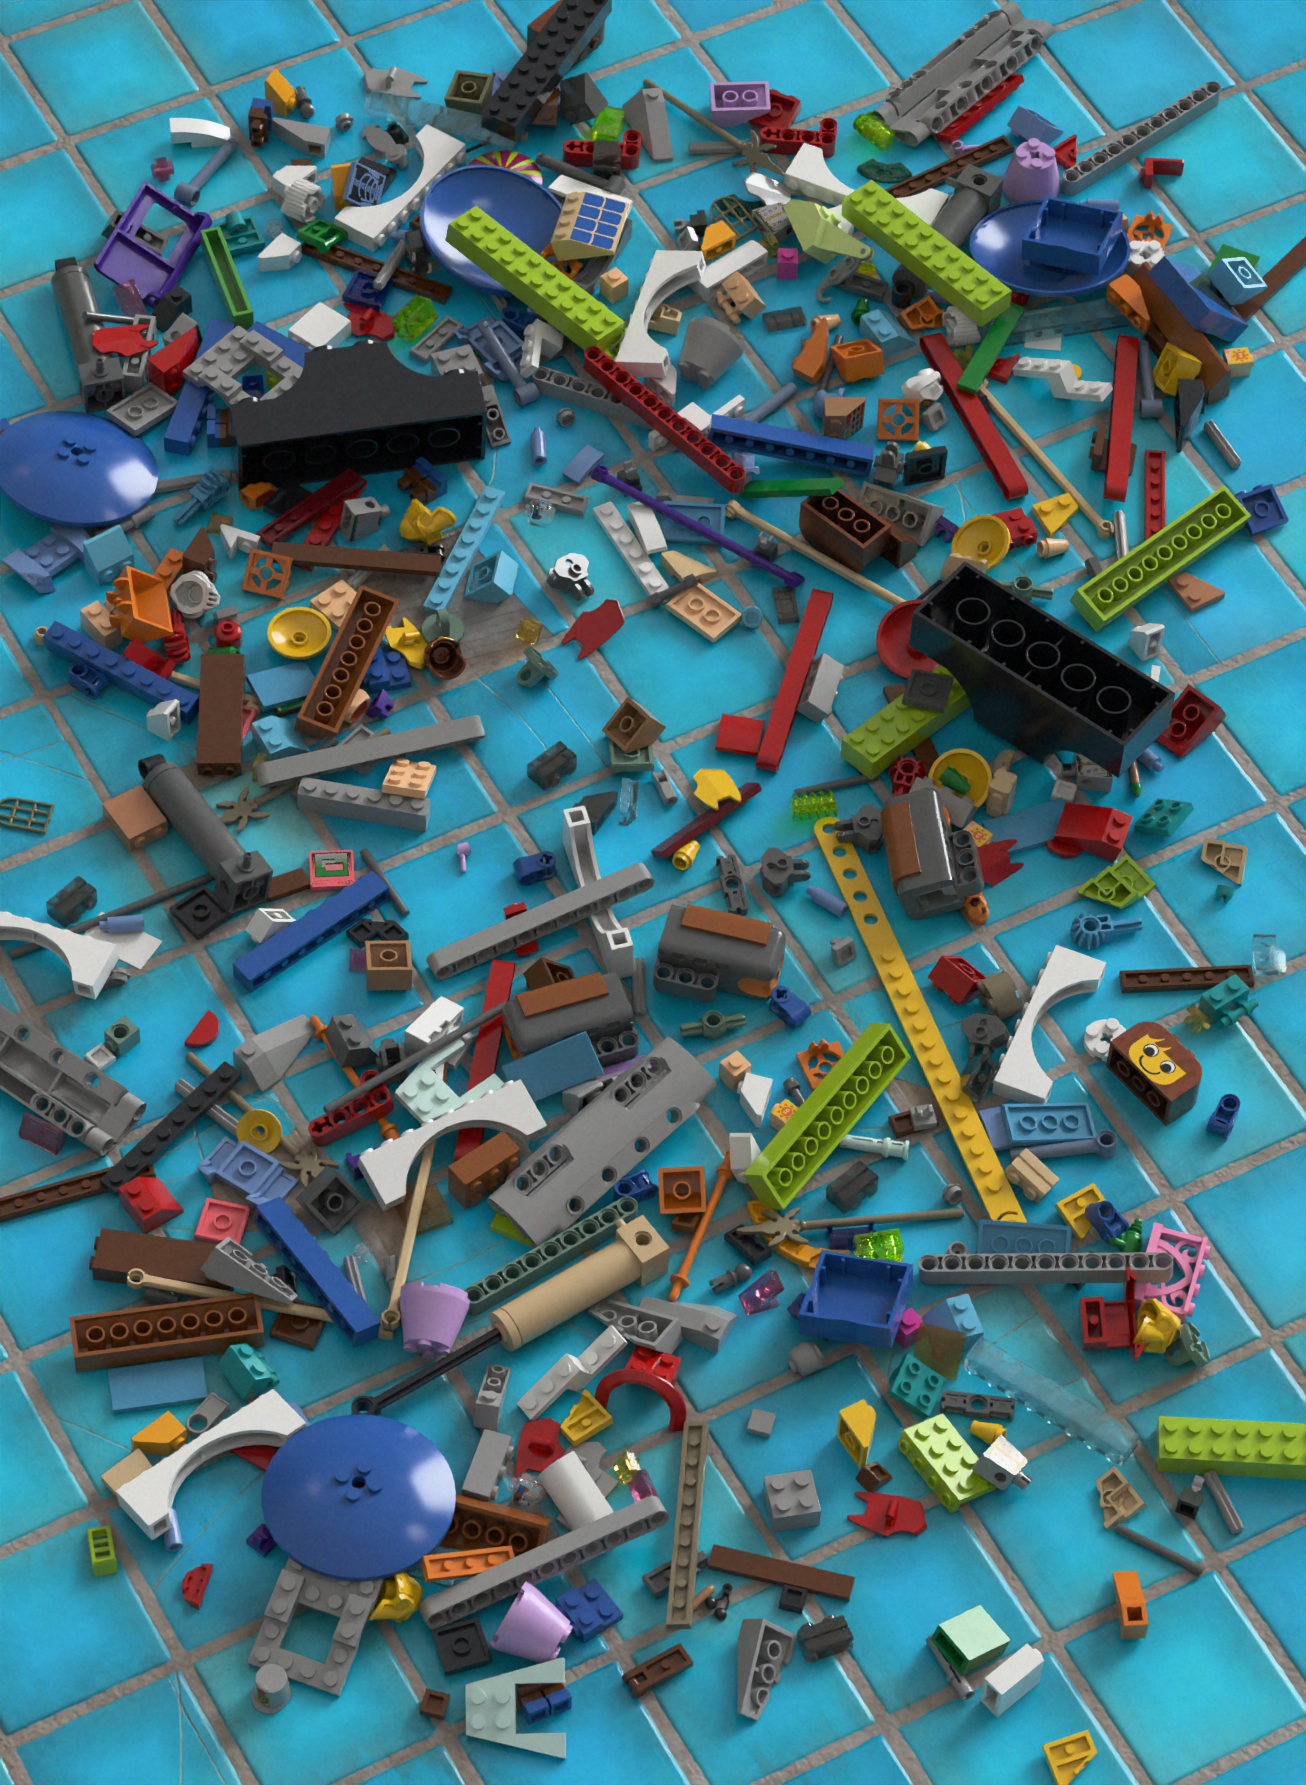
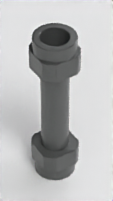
M693 573L684 577L682 582L659 594L656 592L649 596L648 599L653 608L663 604L662 601L686 588L690 590L699 585Z
M788 1078L783 1082L787 1095H792L798 1107H800L805 1101L799 1091L800 1085L795 1078Z

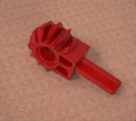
M172 609L170 615L173 635L164 637V644L168 659H171L176 664H182L189 661L191 657L189 638L184 623H182V612Z
M908 754L905 758L898 756L897 761H892L889 777L892 782L893 797L909 793L916 777L924 778L926 770L923 761H918L917 757L910 758Z

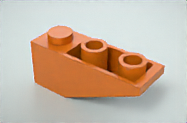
M1124 274L1108 284L1106 298L1137 329L1146 334L1148 333L1150 318L1140 286L1128 274Z
M823 317L821 322L815 325L811 338L804 342L801 354L796 356L792 362L794 375L815 386L826 370L829 324L826 318Z
M1137 1571L1112 1572L1121 1639L1145 1638L1148 1629V1618Z

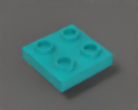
M233 211L226 215L225 221L214 224L215 227L220 226L231 256L265 248V241L253 214L242 216L239 211Z
M1157 798L1135 823L1134 827L1136 832L1171 837L1194 808L1190 802Z
M907 1353L888 1379L890 1387L887 1394L925 1419L930 1416L946 1378Z

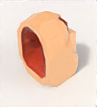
M358 689L344 719L348 723L356 722L370 705V697L362 689Z

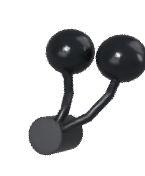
M729 1583L723 1585L722 1593L724 1595L721 1598L707 1597L705 1599V1606L708 1609H715L717 1601L727 1596L726 1608H717L714 1612L718 1620H724L727 1617L726 1610L729 1607V1595L732 1592V1585Z

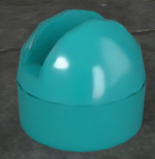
M1217 885L1216 897L1220 901L1223 896L1225 897L1224 902H1228L1231 900L1235 889L1224 885Z

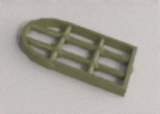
M723 196L717 198L710 206V216L713 222L717 223L718 219L723 218L729 225V228L738 236L736 242L759 228V225L741 203L733 197ZM726 200L733 201L736 203V205L732 207V205L730 206ZM723 201L728 210L721 212L716 206L718 202ZM738 206L746 215L743 218L739 217L734 211ZM713 207L720 214L715 218L712 214ZM729 212L733 213L738 221L730 223L725 215ZM747 218L755 225L751 229L743 222ZM739 223L747 230L742 235L735 229V226Z
M16 797L5 798L0 801V807L13 811L11 816L0 814V817L9 820V823L0 820V825L12 829L46 834L55 806L50 803ZM15 802V805L10 806L5 805L4 803ZM20 802L34 806L33 809H27L18 806ZM37 806H42L51 809L50 812L39 811L36 808ZM16 810L29 812L31 814L30 818L16 817ZM34 814L47 815V821L35 820L33 818ZM13 820L24 821L27 823V826L15 825L12 822ZM31 823L45 825L44 830L31 828Z

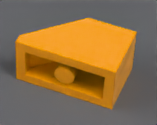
M273 69L265 80V100L273 101V112L287 117L296 108L295 90L277 69Z
M351 164L330 165L331 195L335 211L343 210L346 206L355 207V205L342 200Z
M723 220L711 224L705 230L701 247L705 263L735 249L736 234Z
M169 1411L131 1438L133 1451L139 1448L143 1454L170 1455L175 1450L178 1451L188 1441L187 1429Z

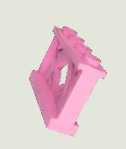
M1154 1222L1146 1252L1170 1254L1182 1270L1184 1278L1167 1287L1165 1282L1160 1283L1161 1288H1158V1284L1137 1283L1135 1290L1136 1312H1138L1141 1304L1147 1299L1161 1298V1303L1178 1316L1181 1323H1186L1187 1316L1192 1317L1195 1303H1191L1192 1297L1197 1298L1200 1284L1196 1283L1197 1278H1203L1205 1265H1202V1260L1208 1259L1211 1248L1206 1246L1208 1237L1202 1238L1164 1228L1163 1224ZM1166 1241H1169V1242H1172V1243H1176L1177 1245H1176L1175 1247H1173L1172 1245H1170V1244L1167 1243ZM1187 1246L1195 1248L1197 1254L1194 1257H1190L1187 1254L1191 1249L1184 1250L1182 1254L1179 1250ZM1196 1264L1195 1270H1194V1274H1193V1271H1192L1190 1265ZM1190 1286L1187 1295L1183 1290ZM1170 1296L1173 1304H1176V1298H1181L1183 1305L1181 1307L1170 1306L1166 1301V1297Z

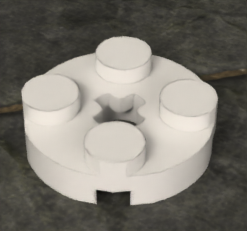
M1115 1018L1097 1020L1086 1027L1083 1041L1084 1048L1090 1056L1094 1058L1097 1056L1102 1058V1061L1107 1062L1110 1043L1101 1040L1106 1037L1111 1042L1124 1033L1126 1029Z

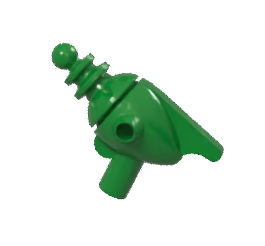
M1136 1218L1128 1231L1119 1235L1118 1238L1111 1237L1110 1245L1119 1248L1121 1253L1140 1252L1143 1245L1141 1236L1142 1220Z

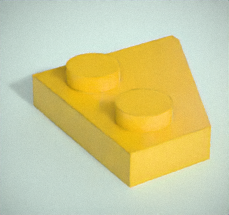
M1094 1183L1057 1202L1055 1205L1056 1210L1067 1226H1072L1071 1231L1078 1242L1083 1240L1092 1226L1085 1217L1086 1207L1092 1203L1105 1201V1198Z
M585 1389L581 1393L579 1403L572 1407L570 1415L561 1424V1433L576 1447L613 1424V1417Z
M1088 1730L1044 1744L1041 1747L1056 1785H1068L1097 1754Z

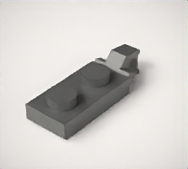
M854 272L843 282L835 286L882 302L889 283Z
M703 1551L698 1553L696 1576L701 1573L700 1571L708 1566V1557ZM671 1561L642 1577V1582L655 1599L669 1592Z

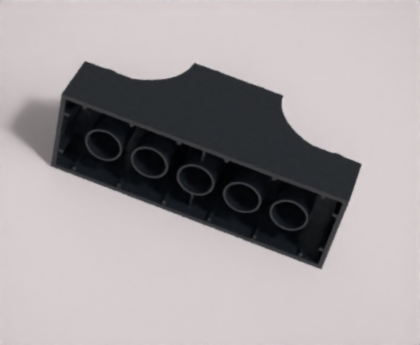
M360 340L353 346L334 348L329 345L318 346L311 352H304V368L301 376L282 395L268 400L247 397L240 400L237 404L230 405L231 455L239 491L249 484L269 482L276 488H279L288 479L298 485L330 481L348 468H351L359 476L402 471L404 468L410 469L416 464V460L421 456L432 466L485 459L487 409L478 371L466 372L462 369H453L446 372L443 376L436 377L420 374L401 364L391 353L387 341L375 343L372 340Z
M965 561L913 611L909 645L945 667L953 675L969 698L973 709V721L1042 765L1056 751H1070L1083 755L1119 778L1170 724L1175 698L1173 691Z

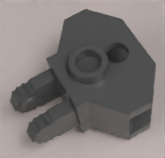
M894 441L887 442L886 449H882L880 456L876 455L873 465L876 468L873 484L877 485L879 481L889 483L890 489L895 487L899 475L903 473L905 463L903 462L904 454L898 452V443Z
M569 553L558 558L555 561L554 567L548 571L546 582L549 586L563 590L566 594L570 592L578 601L585 599V595L587 597L594 595L595 591L587 579L589 576L587 573L589 561L584 555Z
M862 805L856 815H851V819L840 820L834 824V829L840 831L836 835V839L842 843L853 842V846L858 845L867 853H877L884 843L881 812L872 805Z
M768 848L761 857L762 866L760 874L762 888L773 897L782 896L789 886H793L794 882L807 881L811 878L810 872L805 870L809 867V862L805 859H792V856H787L778 848Z
M974 1013L963 1019L960 1027L970 1044L968 1063L975 1064L978 1051L983 1052L981 1057L982 1065H988L991 1053H995V1049L1006 1044L1010 1037L1005 1024L995 1015Z
M386 1038L381 1041V1046L378 1048L379 1057L375 1058L377 1071L382 1073L408 1058L407 1053H404L402 1043L395 1044L392 1038ZM407 1069L384 1082L386 1087L389 1088L392 1082L401 1081L403 1083L407 1079Z

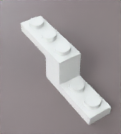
M539 319L529 324L524 330L525 339L522 346L523 355L520 361V375L528 378L539 368L540 353L551 359L562 349L564 334L549 322L546 324Z
M1022 357L1012 368L1014 376L1046 378L1054 398L1102 402L1113 390L1111 383L1078 380L1069 360Z
M738 395L713 414L740 418L744 413L745 399ZM692 402L680 410L678 414L707 438L712 414L709 415ZM655 429L648 435V447L652 451L665 446L668 442Z
M610 1325L578 1358L566 1353L517 1402L518 1406L530 1420H536L567 1388L579 1393L628 1342L614 1326Z

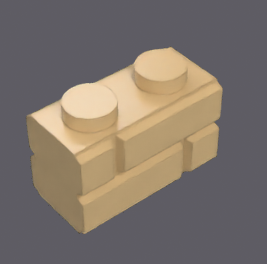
M1002 769L996 770L988 789L985 809L988 815L996 818L1009 813L1014 801L1017 782L1016 774Z
M1027 1148L1004 1171L1007 1174V1179L1012 1184L1021 1187L1024 1190L1025 1196L1037 1203L1060 1180Z

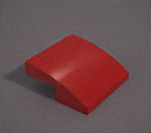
M722 714L715 750L758 756L765 720Z

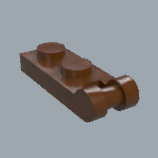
M681 1643L627 1671L622 1676V1680L631 1687V1693L634 1698H639L648 1690L693 1667V1661ZM643 1676L645 1680L639 1683L637 1678Z

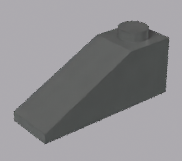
M116 209L108 219L101 235L109 239L124 213ZM143 224L140 225L134 235L137 241L160 256L169 241Z

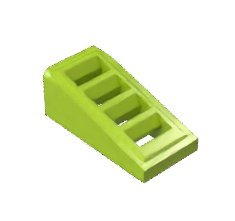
M111 1526L87 1529L94 1576L98 1577L117 1573L118 1567ZM107 1536V1538L93 1541V1539Z

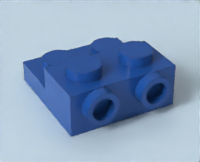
M1260 484L1254 487L1253 491L1246 492L1244 490L1234 495L1251 515L1245 524L1250 536L1281 526L1289 521L1272 484L1267 486Z
M381 647L377 649L362 681L363 686L368 687L369 694H376L382 690L392 691L411 687V678L406 661L399 651L382 652Z
M596 1579L591 1580L579 1589L575 1586L555 1599V1607L570 1621L569 1625L573 1626L571 1634L575 1638L579 1637L583 1644L623 1619L621 1610Z

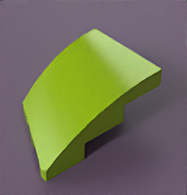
M1126 854L1112 867L1108 866L1096 878H1090L1077 892L1080 895L1123 909L1146 896L1157 886Z

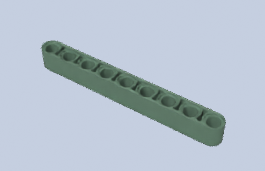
M632 1197L620 1198L468 1286L464 1290L468 1293V1300L475 1299L478 1301H470L467 1314L478 1315L613 1237L618 1229L615 1225L618 1219H623L627 1224L637 1218V1201Z

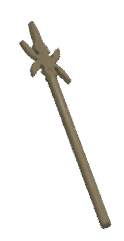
M648 78L643 81V85L649 89L661 88ZM662 88L666 101L738 148L742 152V156L747 157L746 160L741 159L732 162L733 165L746 166L749 164L750 172L754 171L757 173V168L755 167L757 163L758 167L767 168L782 176L785 175L766 153L762 154L763 150L774 149L776 145L763 144L759 146L758 136L753 130H750L751 142L754 143L753 147L752 144L743 143Z
M387 727L366 739L389 735L391 731ZM301 780L279 785L259 797L248 799L247 802H244L249 792V787H246L240 793L238 803L225 801L216 804V808L228 809L220 817V820L224 825L234 824L241 818L237 828V833L239 834L246 827L248 817L252 819L270 817L269 812L257 811L258 807L298 786Z
M192 1052L186 1055L185 1059L206 1078L213 1073ZM232 1088L225 1094L245 1113L255 1110ZM282 1134L279 1144L295 1158V1163L280 1161V1166L290 1171H301L300 1181L304 1188L308 1186V1173L311 1174L310 1178L314 1180L326 1166L339 1168V1164L333 1160L317 1159L318 1148L313 1140L311 1141L310 1151L312 1156H308V1152H302L301 1149H298Z
M801 1207L788 1211L783 1218L774 1212L761 1210V1215L769 1218L770 1221L759 1225L737 1228L736 1233L743 1235L763 1234L766 1236L779 1234L768 1244V1248L779 1245L784 1241L785 1237L795 1243L808 1245V1240L798 1235L800 1231L964 1217V1209L957 1208L812 1221H798L794 1218L800 1212Z

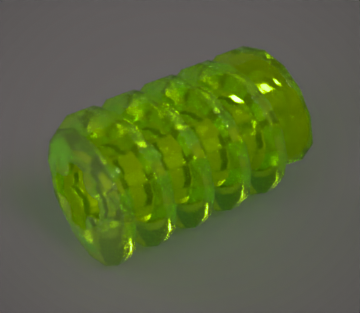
M873 112L860 114L853 123L854 130L863 135L865 139L869 140L880 151L884 152L891 146L896 131L890 129L889 125H885V122L880 120L878 116H874Z
M827 790L826 795L823 791H818L817 797L813 791L809 793L808 797L803 792L800 795V799L796 793H793L790 802L793 821L796 815L799 816L800 820H803L804 814H807L810 820L813 813L819 819L821 812H824L826 818H828L830 811H833L834 816L837 817L836 798L831 790Z

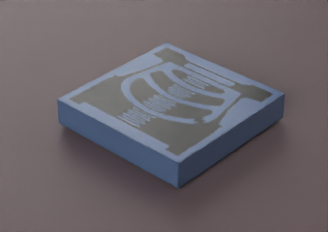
M356 161L351 162L342 200L357 207L379 205L386 176Z

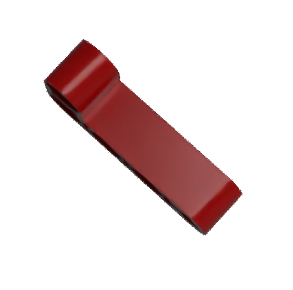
M824 118L820 121L819 131L764 127L760 130L759 146L763 144L776 145V148L768 151L763 150V153L796 156L802 145L807 143L821 148L823 158H831L835 154L837 122L833 118Z
M629 129L624 132L623 143L568 140L563 144V162L575 167L619 170L637 169L640 162L641 134L637 130Z
M375 1070L365 1071L361 1075V1084L377 1076L379 1073ZM381 1083L332 1113L324 1114L311 1121L308 1130L314 1143L319 1147L327 1146L389 1115L394 1109V1103L385 1083ZM365 1110V1112L357 1114L359 1111ZM345 1120L342 1124H337L339 1121Z

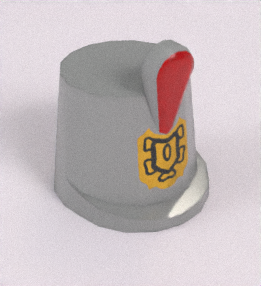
M267 1664L262 1666L256 1673L254 1686L251 1691V1703L257 1711L263 1714H275L281 1711L291 1697L288 1676L281 1666Z

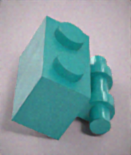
M1234 974L1201 994L1198 1010L1212 1025L1219 1022L1220 1026L1224 1028L1227 1025L1235 1024L1238 1018L1243 1015L1248 1016L1251 1014L1253 1009L1258 1007L1259 1004L1256 999L1247 1001L1250 988Z
M247 1343L230 1345L217 1365L242 1399L259 1397L268 1383L275 1387L280 1382L276 1377L275 1370L264 1361L265 1357L262 1353L257 1352L253 1346L250 1347Z

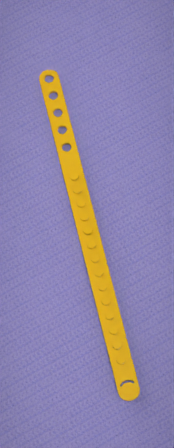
M835 817L819 819L814 825V835L844 901L849 905V912L990 1220L1027 1223L852 842H838L836 835L840 831H836L833 834L823 832V828L826 826L834 828V824L840 821ZM840 848L845 850L846 854L838 857L833 854V851ZM846 871H853L857 876L853 879H847L843 874ZM861 893L867 899L863 902H858L853 897ZM868 916H873L877 919V922L870 925L865 923L864 919Z

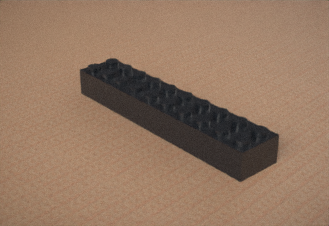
M563 0L481 111V127L516 142L612 12V0Z

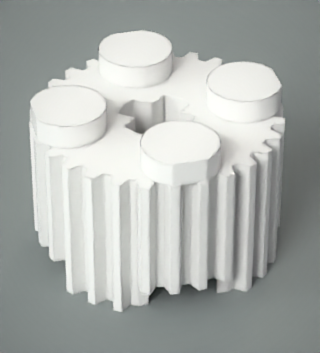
M298 178L294 181V184L286 185L283 192L286 198H284L285 201L281 207V212L302 223L309 224L315 220L316 217L313 215L316 214L318 207H322L324 204L325 195L321 193L320 186Z
M1140 240L1131 241L1130 258L1125 274L1131 277L1141 264L1146 261L1153 268L1165 256L1164 251H1162L1163 249L1160 248L1161 244L1156 240L1150 242L1148 240L1146 242L1144 240L1142 242Z
M955 306L947 307V312L942 313L943 326H946L949 335L945 337L947 344L955 347L979 343L980 335L977 331V324Z

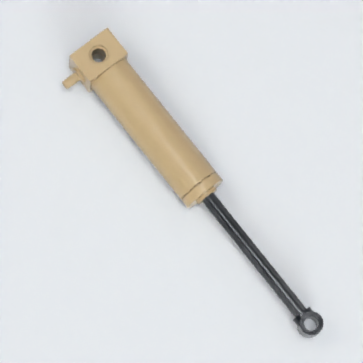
M644 1215L627 1224L623 1219H618L615 1223L618 1228L616 1230V1240L613 1243L491 1312L489 1315L492 1326L491 1331L375 1398L372 1396L357 1397L351 1404L352 1414H362L359 1412L367 1411L366 1415L379 1416L381 1415V1410L498 1342L508 1351L513 1352L635 1280L640 1287L647 1285L668 1272L669 1246Z

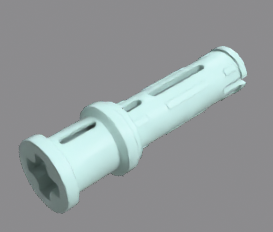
M847 1134L839 1143V1148L882 1154L885 1158L893 1156L907 1161L910 1141H894L889 1137L882 1140Z

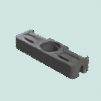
M734 854L728 855V858L718 856L716 858V866L718 865L720 884L724 899L727 901L728 913L740 916L747 915L748 903L736 856ZM733 882L736 883L738 887L735 889H730L726 886V884Z
M944 1390L941 1397L940 1413L965 1414V1417L988 1420V1417L1010 1419L1009 1422H1012L1015 1399ZM980 1402L984 1408L977 1411L972 1408L971 1404Z

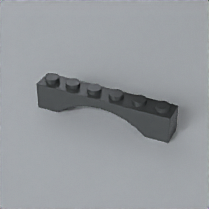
M626 218L614 255L591 257L583 271L571 279L591 296H593L600 285V276L611 269L631 239L632 220Z

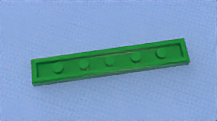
M1010 303V308L997 316L958 381V389L976 395L1025 312L1024 307Z
M841 477L749 481L739 495L741 498L832 496L844 483Z

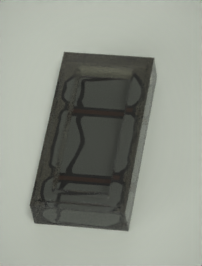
M801 306L762 313V320L767 333L806 326L807 322Z
M790 586L772 587L778 624L799 623L800 617L794 588Z

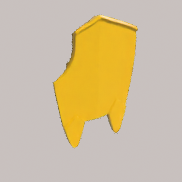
M403 617V627L392 628L389 625L385 636L392 649L399 651L406 658L410 666L421 670L426 666L423 655L427 643L414 625Z
M701 768L693 776L697 784V789L693 794L709 807L718 810V801L731 798L739 803L741 802L740 792L725 770Z

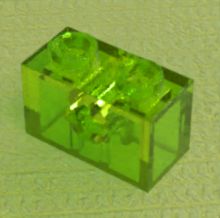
M606 106L595 118V126H591L589 137H592V141L618 143L625 125V109Z
M416 294L390 320L398 338L413 343L438 318L431 299Z

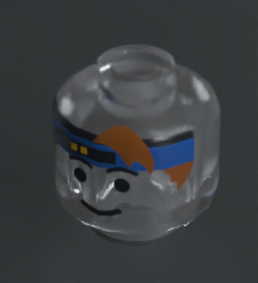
M532 499L530 504L525 505L523 516L527 517L529 525L546 528L554 521L555 508H553L552 503L549 501Z
M522 1472L518 1478H512L508 1490L512 1492L511 1498L514 1502L527 1507H533L535 1503L539 1504L541 1502L545 1488L538 1477Z

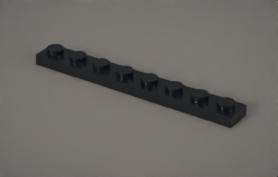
M224 1061L100 1179V1185L118 1197V1188L139 1177L242 1079V1073Z

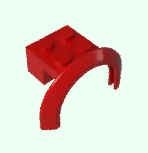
M1126 1267L1124 1273V1301L1104 1302V1296L1080 1298L1078 1314L1082 1351L1128 1348L1132 1363H1136L1142 1354L1144 1343L1140 1345L1133 1343L1137 1335L1135 1320V1285L1137 1275L1129 1267Z
M636 1345L626 1368L606 1375L599 1382L594 1398L606 1410L609 1395L616 1387L624 1384H640L649 1387L661 1395L669 1407L670 1423L668 1431H683L687 1416L686 1405L682 1396L674 1387L678 1380L682 1358Z

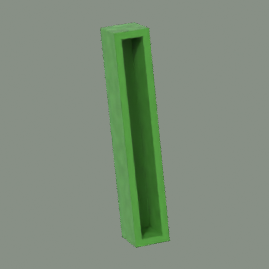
M217 226L200 230L201 248L230 322L235 323V327L239 325L243 329L248 330L254 324L253 310L221 228Z

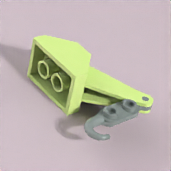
M792 199L783 208L803 251L824 264L830 262L836 255L846 257L830 269L826 278L816 289V297L819 302L828 303L832 298H823V291L827 287L840 284L859 269L862 261H870L874 257V250L844 232L840 225L841 219L836 213H831L826 207H821L814 202Z

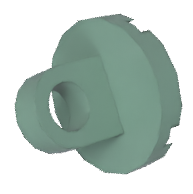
M445 608L436 610V614L430 615L424 620L422 625V637L427 644L438 636L451 638L460 643L464 637L463 623L455 615L447 613Z
M528 646L523 651L529 661L517 674L519 684L525 688H531L544 675L552 681L557 678L559 672L549 661H545L541 653L535 648ZM531 673V677L525 681L526 676Z
M1191 1322L1181 1324L1179 1326L1181 1338L1173 1341L1164 1352L1166 1360L1170 1364L1178 1366L1192 1359L1199 1367L1205 1366L1210 1362V1354L1204 1341L1201 1342L1198 1338L1200 1336L1199 1330ZM1181 1349L1180 1353L1173 1357L1174 1352Z

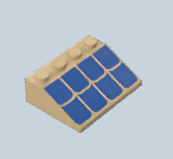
M572 192L567 194L551 239L557 261L614 255L630 209L629 203L589 192Z

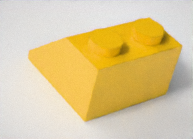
M1167 342L1153 370L1154 383L1163 392L1175 396L1178 379H1195L1201 370L1202 362L1195 356Z
M864 1399L839 1411L836 1436L860 1470L867 1464L873 1441L875 1420L877 1418L873 1407L868 1406Z

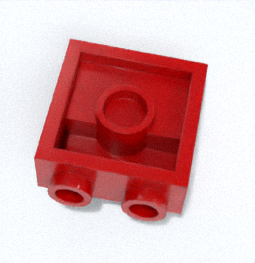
M769 89L771 112L751 119L749 123L761 128H789L791 124H794L801 110V101L794 96H787L775 89Z
M1021 507L992 515L1001 519L1009 530L1010 546L1008 551L1036 543L1038 531L1031 518L1026 517Z

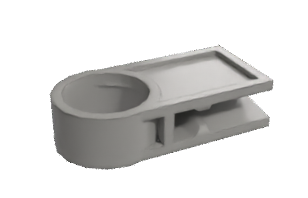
M211 1392L188 1417L186 1422L188 1434L196 1439L202 1433L215 1427L230 1410L228 1407L230 1403ZM196 1420H202L207 1424L206 1428L200 1431L193 1430L190 1425Z

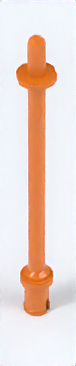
M312 1015L310 1022L316 1029L314 1033L315 1040H323L338 1062L325 1036L328 1025H323L318 1016ZM352 1067L342 1068L354 1088L361 1085V1081ZM385 1117L377 1120L381 1127L380 1135L383 1139L392 1138L396 1140L401 1137L394 1123H389Z
M730 1150L726 1151L722 1164L716 1170L718 1180L678 1274L670 1276V1282L673 1284L669 1294L670 1301H676L681 1289L689 1287L690 1281L686 1277L726 1182L734 1177L730 1165Z

